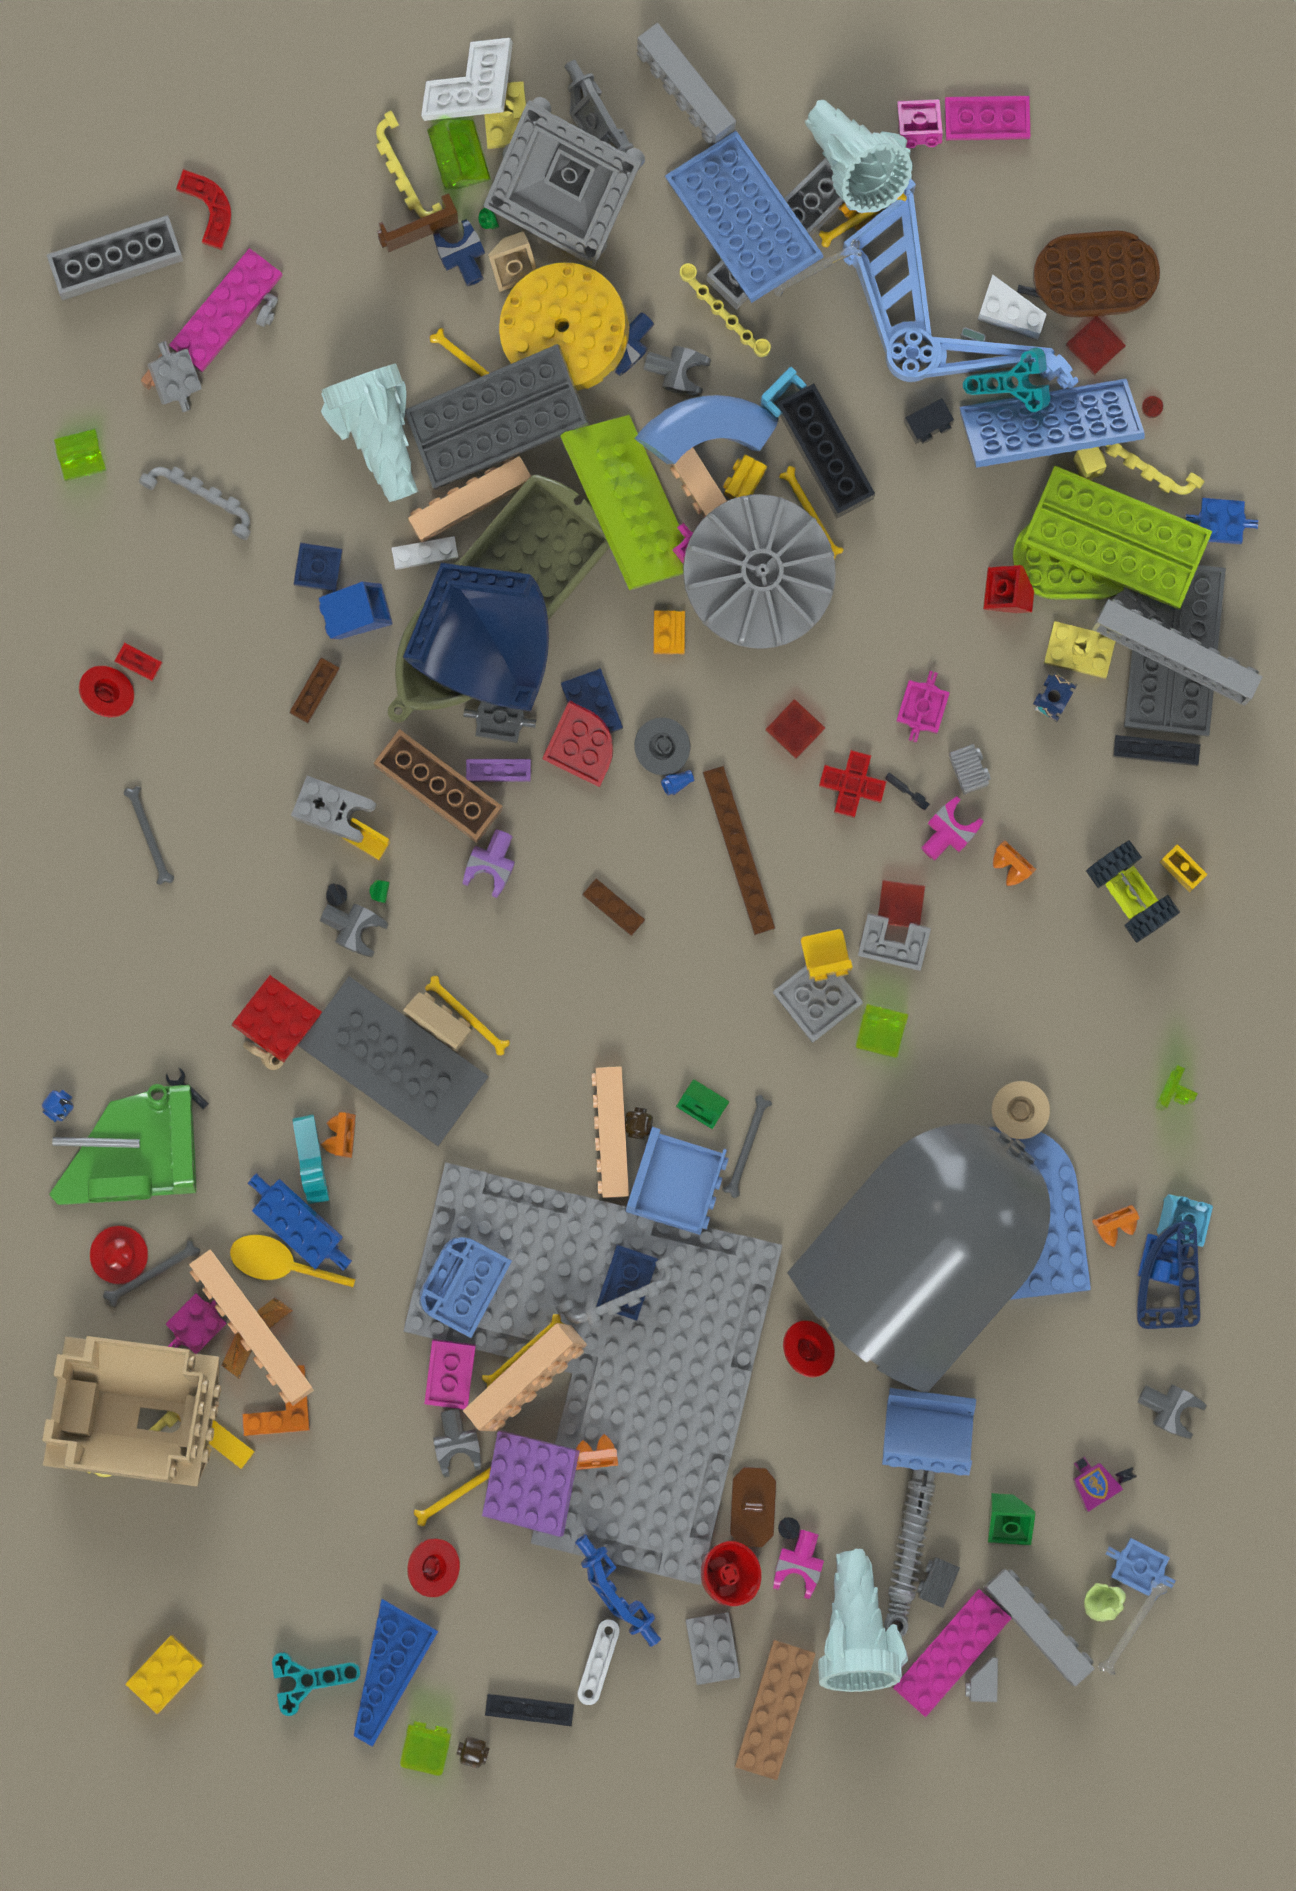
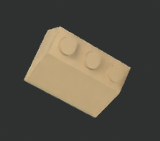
M419 992L404 1008V1015L457 1053L472 1033V1030L469 1028L470 1024L461 1017L459 1020L452 1016L453 1011L445 1005L439 1007L434 1003L436 999L427 992L424 995Z

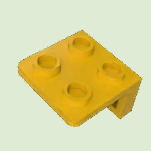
M841 929L801 938L809 980L815 979V982L828 979L827 976L836 974V977L849 974L848 971L852 970L851 959L849 960L844 934Z

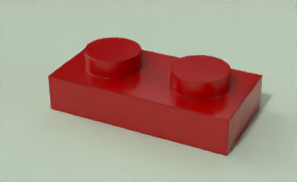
M125 642L114 660L115 663L151 682L154 681L163 664L161 661Z

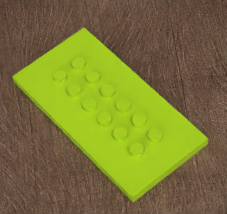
M630 415L567 431L560 435L624 580L629 590H633L683 575L684 565L673 552V549L681 544L684 536L677 529L679 524L644 446L634 439L638 433Z
M1054 466L1022 544L1180 610L1212 531Z

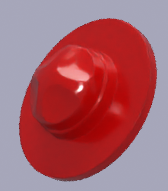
M94 666L88 669L79 681V694L83 703L100 716L108 718L122 716L129 711L134 702V689L131 682L122 672L115 668Z
M113 1226L103 1230L96 1236L90 1248V1262L93 1270L101 1279L112 1284H125L134 1280L144 1271L148 1261V1249L144 1239L138 1232L126 1226Z
M807 1320L796 1322L787 1329L783 1339V1350L790 1366L799 1374L811 1378L827 1373L832 1367L835 1358L834 1344L827 1331L819 1324Z
M438 1538L427 1539L417 1545L410 1555L407 1566L409 1582L414 1590L423 1596H442L456 1583L460 1570V1561L455 1548L449 1542Z

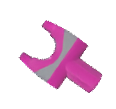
M958 796L944 805L927 823L936 832L921 849L933 861L949 845L960 852L972 840L984 823V820L981 818L975 823L973 822L966 826L956 822L953 814L957 804L961 801Z
M800 1529L794 1551L785 1548L781 1549L776 1565L773 1589L779 1590L781 1582L784 1581L787 1575L797 1573L805 1581L806 1590L804 1598L810 1599L818 1583L824 1560L813 1557L819 1537L818 1534Z

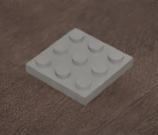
M805 966L772 993L813 1043L861 1006L863 1002L843 976L836 977V974L827 976L828 979L815 982V979L809 980L807 967Z

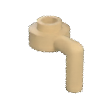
M250 1041L244 1042L243 1047L253 1055L260 1057L263 1065L268 1069L276 1070L283 1065V1062L279 1059L272 1063V1059L275 1056L268 1051L255 1046Z

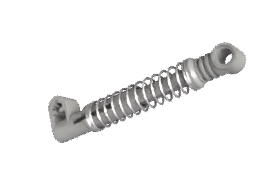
M921 1469L914 1470L912 1479L909 1480L908 1488H910V1493L906 1494L909 1498L908 1502L904 1503L907 1505V1509L903 1511L905 1519L901 1520L904 1522L903 1527L900 1528L902 1536H898L899 1539L905 1541L904 1544L896 1545L902 1548L903 1552L895 1553L896 1556L901 1557V1561L893 1562L899 1565L900 1568L899 1570H892L893 1573L898 1574V1578L890 1579L897 1584L889 1587L888 1594L892 1603H889L891 1608H888L890 1614L887 1613L884 1628L886 1632L892 1622L898 1620L901 1624L899 1630L901 1637L908 1630V1617H906V1614L909 1615L907 1609H910L908 1603L911 1604V1601L916 1596V1592L913 1590L917 1588L911 1585V1581H918V1578L912 1577V1574L919 1573L920 1571L914 1568V1564H922L921 1561L915 1560L916 1556H923V1553L917 1551V1547H925L924 1544L918 1543V1541L922 1542L923 1539H926L924 1531L928 1530L925 1527L926 1522H929L927 1514L931 1513L928 1509L929 1505H932L930 1498L934 1496L931 1492H935V1484L933 1483L935 1472L925 1470V1473Z

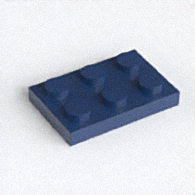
M601 668L561 682L567 703L571 701L595 713L603 720L610 733L623 729Z
M617 1245L596 1307L650 1284L656 1267L655 1262L658 1261V1258ZM645 1296L640 1298L641 1303L629 1307L628 1303L620 1306L621 1311L616 1314L637 1321Z

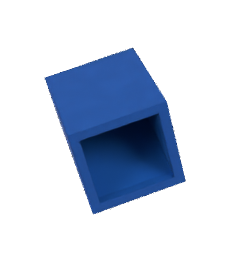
M362 581L319 598V609L324 616L325 630L330 639L340 640L393 624L382 584Z

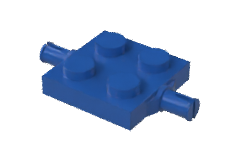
M1202 498L1199 515L1186 514L1185 516L1187 521L1212 531L1208 542L1242 544L1245 528L1258 529V520L1246 519L1244 514L1245 501Z

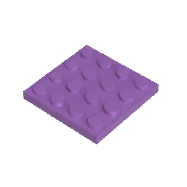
M502 1430L498 1431L482 1516L558 1537L564 1536L579 1450Z

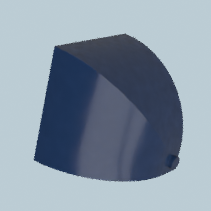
M441 563L403 658L424 675L461 694L502 707L531 711L542 684L549 648L548 615L544 598L537 582L530 574Z

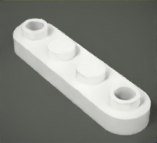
M613 1620L602 1621L596 1632L578 1690V1698L585 1705L596 1703L603 1687L619 1636V1626ZM607 1626H610L613 1629V1632L610 1635H607L604 1632V1629ZM588 1689L592 1690L593 1696L591 1698H587L584 1695L585 1691Z

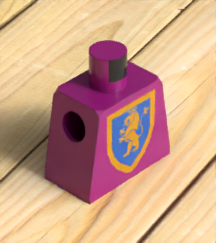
M1085 1456L1074 1463L1080 1475L1073 1478V1482L1086 1512L1091 1511L1123 1490L1101 1463L1091 1467Z

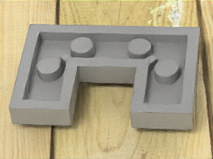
M868 913L858 956L921 971L931 928L910 923L905 944L884 939L889 918Z

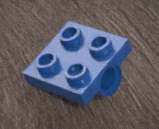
M1147 1234L1137 1276L1141 1275L1144 1261L1152 1244L1158 1237L1157 1235ZM1168 1239L1163 1245L1154 1262L1150 1279L1179 1286L1176 1240ZM1190 1246L1182 1249L1181 1254L1183 1257L1187 1258Z

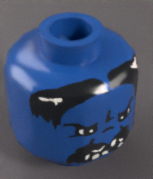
M56 1090L51 1091L42 1103V1108L44 1109L42 1113L55 1123L57 1120L64 1121L74 1108L73 1103L70 1101L73 1097L64 1090H61L60 1093Z

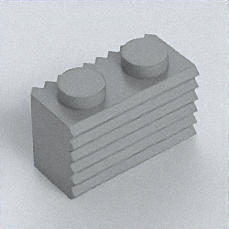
M974 744L949 753L948 756L963 795L988 786V780H991L988 769L982 767L981 760H983V756L979 748L975 749Z

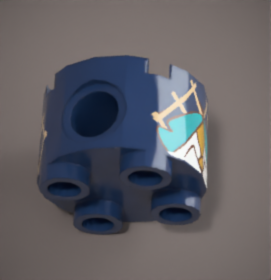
M1056 672L1053 676L1049 674L1043 686L1047 687L1043 695L1038 693L1033 703L1036 706L1035 710L1057 722L1060 717L1056 714H1062L1073 694V691L1070 689H1076L1078 684ZM1052 690H1057L1061 696L1060 700L1051 702L1048 699V693Z

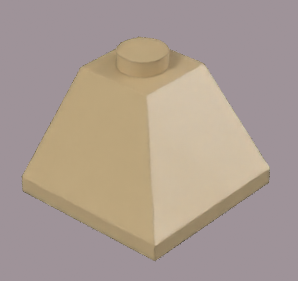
M524 231L504 237L488 254L499 292L514 287L527 274L537 269Z

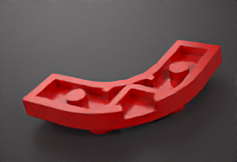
M183 169L176 191L196 197L206 204L209 208L210 216L202 244L222 250L232 221L229 201L224 191L214 181Z

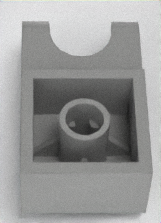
M307 776L291 816L299 822L361 843L364 838L363 834L350 826V816L358 810L372 812L377 804L368 798ZM322 801L325 806H320V809H318L317 804Z

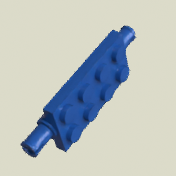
M257 1173L250 1179L251 1181L247 1184L261 1195V1200L252 1212L314 1269L318 1268L326 1258H330L342 1271L349 1266L352 1260L338 1249V1243L343 1237L283 1181L279 1179L274 1185L269 1186Z

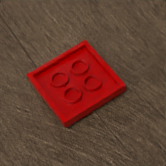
M269 975L232 1022L231 1026L284 1063L314 1025L322 1011Z

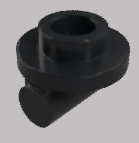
M333 883L328 886L326 899L331 905L340 906L347 900V891L343 886Z
M791 1517L782 1519L778 1525L779 1534L785 1539L793 1540L799 1535L800 1525L798 1521Z

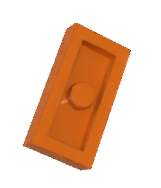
M1007 841L1002 842L997 847L993 858V867L1004 868L1010 864L1012 865L1007 874V886L1021 883L1037 870Z
M339 1112L338 1115L332 1117L326 1123L332 1131L337 1133V1136L328 1138L321 1143V1146L327 1152L340 1157L352 1158L356 1115Z
M1130 1205L1095 1219L1092 1223L1104 1242L1115 1247L1118 1238L1117 1228L1120 1227L1125 1233L1133 1235L1137 1228V1220L1140 1218L1136 1209Z
M605 1434L599 1439L596 1451H593L591 1446L584 1440L576 1447V1450H579L576 1470L618 1466L617 1449H615L614 1444Z

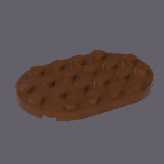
M1113 230L1066 234L1050 241L1039 253L1033 269V282L1042 302L1060 315L1080 318L1127 314L1140 309L1152 298L1160 279L1159 262L1150 245H1147L1138 238L1139 236L1130 232Z

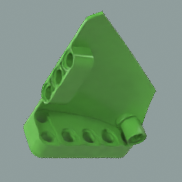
M155 1084L146 1092L109 1102L88 1138L140 1139V1148L82 1146L49 1195L58 1205L146 1200L150 1199L151 1196L196 1193L191 1086L176 1085L164 1087L161 1084ZM156 1093L164 1094L160 1100L153 1099Z

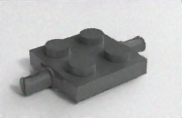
M481 701L477 710L465 708L463 717L476 719L475 737L518 743L519 733L523 726L535 728L537 719L524 718L523 710L502 707Z

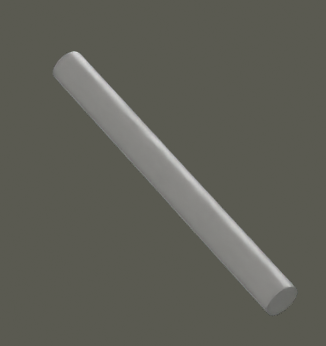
M53 1137L52 1144L53 1146L140 1148V1139Z

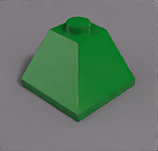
M991 1493L988 1543L1031 1545L1036 1512L1013 1494Z

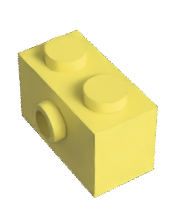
M1099 447L1078 450L1073 459L1079 475L1089 480L1102 476L1107 467L1104 454Z

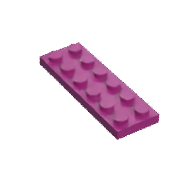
M249 248L169 344L170 348L175 352L188 349L193 365L203 372L261 303L265 295L283 276L282 272Z
M978 1589L905 1672L900 1682L892 1688L926 1717L1012 1618Z

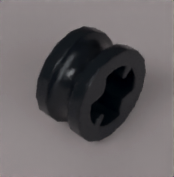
M1130 1467L1116 1473L1115 1475L1119 1477L1118 1483L1121 1484L1136 1478L1137 1475L1133 1474L1134 1468Z

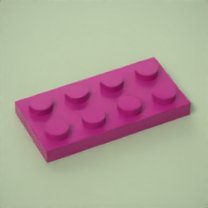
M1029 96L945 97L946 141L1030 139Z

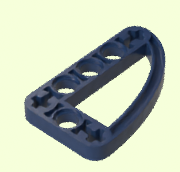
M1178 1221L1165 1228L1155 1239L1146 1256L1139 1279L1136 1307L1137 1322L1144 1329L1194 1327L1200 1321L1197 1229L1191 1221ZM1185 1225H1188L1190 1229H1193L1192 1232H1189L1188 1234L1189 1240L1193 1239V1243H1181V1240H1185V1234L1181 1232V1229H1184ZM1174 1234H1177L1180 1307L1146 1308L1148 1284L1154 1262L1167 1240ZM1186 1246H1190L1194 1250L1190 1258H1185L1181 1254L1182 1249ZM1186 1268H1192L1195 1272L1193 1278L1189 1280L1182 1276V1272ZM1188 1289L1195 1291V1298L1192 1301H1186L1183 1298V1293ZM1184 1304H1196V1307L1191 1306L1193 1315H1196V1318H1192V1322L1184 1318L1185 1315H1188V1307L1183 1308ZM1155 1312H1159L1160 1324H1156V1320H1149V1324H1145L1141 1320V1318L1145 1317V1313H1148L1150 1317H1156ZM1172 1312L1175 1316L1174 1321L1169 1324L1163 1322L1162 1317L1164 1313Z

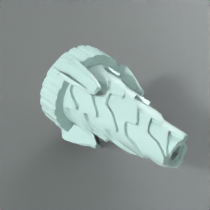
M818 100L816 106L810 111L805 124L812 132L816 142L824 150L822 154L828 160L833 170V187L845 202L849 210H857L859 213L877 212L894 203L903 194L904 189L907 188L912 175L910 150L906 148L907 140L895 133L882 131L880 134L875 132L872 134L863 124L860 126L854 119L851 122L839 108L836 110L825 100Z
M391 364L322 389L321 394L325 402L321 410L322 415L342 440L347 439L350 432L352 433L357 449H361L368 469L373 472L377 484L381 485L388 501H396L417 493L418 489L411 472V461L406 448L409 444L402 427L405 424L403 418H405L406 386L404 381H402L397 364Z
M854 1549L836 1554L837 1573L834 1575L835 1600L832 1603L830 1632L825 1643V1655L818 1661L819 1684L826 1689L846 1692L873 1691L896 1685L902 1678L901 1668L908 1661L907 1651L901 1634L897 1630V1625H890L886 1632L885 1628H883L881 1609L878 1606V1588L874 1587L871 1561L868 1556H865L863 1549Z

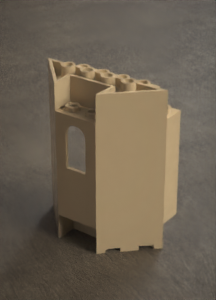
M65 1336L62 1355L57 1354L54 1377L58 1381L51 1420L46 1419L42 1441L46 1443L43 1466L197 1487L205 1466L210 1460V1453L212 1451L208 1445L209 1441L213 1440L214 1428H211L212 1421L217 1417L221 1394V1385H219V1357L194 1354L189 1349L87 1336L86 1339ZM141 1408L171 1411L177 1413L181 1418L179 1429L172 1433L137 1429Z

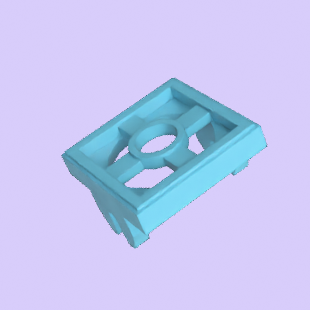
M789 367L761 397V407L770 411L776 418L781 415V411L774 405V402L792 384L800 390L807 386L796 375L797 372L792 367Z

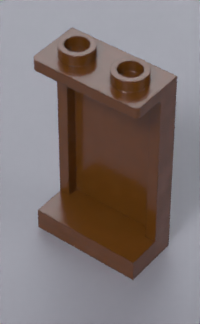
M450 194L441 196L442 210L400 228L387 232L383 222H380V230H377V234L382 248L386 247L389 253L435 232L458 224V213Z

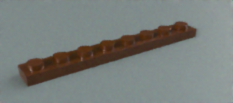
M724 766L705 771L703 776L754 936L774 930L775 926Z

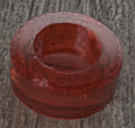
M1156 396L1147 397L1141 406L1143 414L1148 418L1158 417L1163 411L1162 400Z

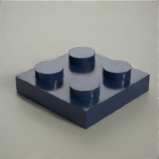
M300 543L294 586L336 592L343 549Z

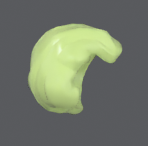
M1095 1583L1086 1593L1084 1599L1085 1613L1096 1621L1115 1620L1124 1609L1123 1604L1126 1594L1119 1587H1108L1107 1584Z

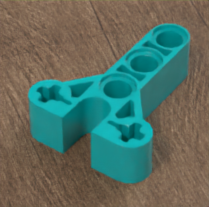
M1035 347L1025 351L1021 355L1020 362L1012 370L972 374L964 379L963 389L970 395L1011 393L1024 402L1029 411H1040L1050 403L1049 385H1033L1029 381V375L1039 374L1047 370L1045 353L1042 349ZM1013 376L1017 378L1018 386L1014 385L1012 381ZM993 378L998 381V387L994 386ZM973 379L978 382V388L973 386Z
M314 1114L292 1118L301 1181L307 1203L309 1205L330 1201Z
M286 1652L278 1653L272 1659L274 1679L291 1676L296 1681L294 1690L277 1693L279 1709L286 1716L295 1715L300 1709V1703L313 1689L352 1683L357 1681L361 1675L359 1665L354 1662L308 1669L293 1661L292 1657ZM280 1656H283V1659L288 1660V1663L285 1664L284 1671L281 1665H277V1661L280 1660ZM348 1666H353L357 1670V1675L353 1679L347 1678L345 1675V1669ZM326 1670H331L335 1673V1680L331 1683L326 1682L323 1678ZM310 1674L313 1677L314 1682L311 1686H305L302 1683L303 1675ZM288 1697L290 1702L295 1703L296 1705L294 1708H292V1712H289V1709L284 1708V1705L287 1704Z

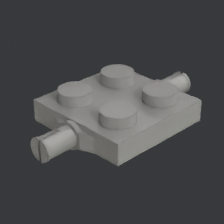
M166 341L158 343L162 356L147 365L161 403L167 404L175 400L179 401L182 412L191 410L187 397L202 388L188 349L170 353Z

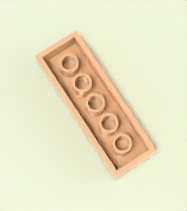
M556 1323L471 1402L463 1412L478 1430L499 1431L505 1426V1421L510 1416L514 1417L521 1411L520 1407L525 1402L528 1403L537 1396L536 1392L541 1387L545 1388L553 1381L551 1378L555 1374L562 1373L568 1367L567 1363L582 1355L584 1352L583 1348L587 1346L586 1342L572 1325Z

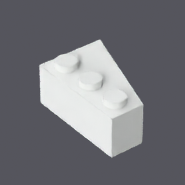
M992 275L978 320L1038 340L1046 313Z

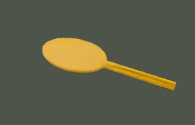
M247 1235L241 1237L233 1243L230 1249V1256L234 1265L240 1271L253 1278L276 1280L286 1276L292 1270L352 1288L355 1285L356 1279L294 1262L290 1250L280 1241L268 1236Z

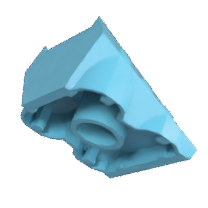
M1168 1194L1163 1200L1164 1205L1160 1222L1156 1229L1158 1236L1171 1224L1188 1220L1196 1226L1197 1244L1203 1247L1213 1206L1188 1199L1187 1197ZM1188 1225L1181 1229V1232L1185 1234V1240H1181V1242L1193 1243V1239L1189 1240L1188 1235L1193 1229H1190ZM1174 1234L1169 1239L1177 1240V1234Z

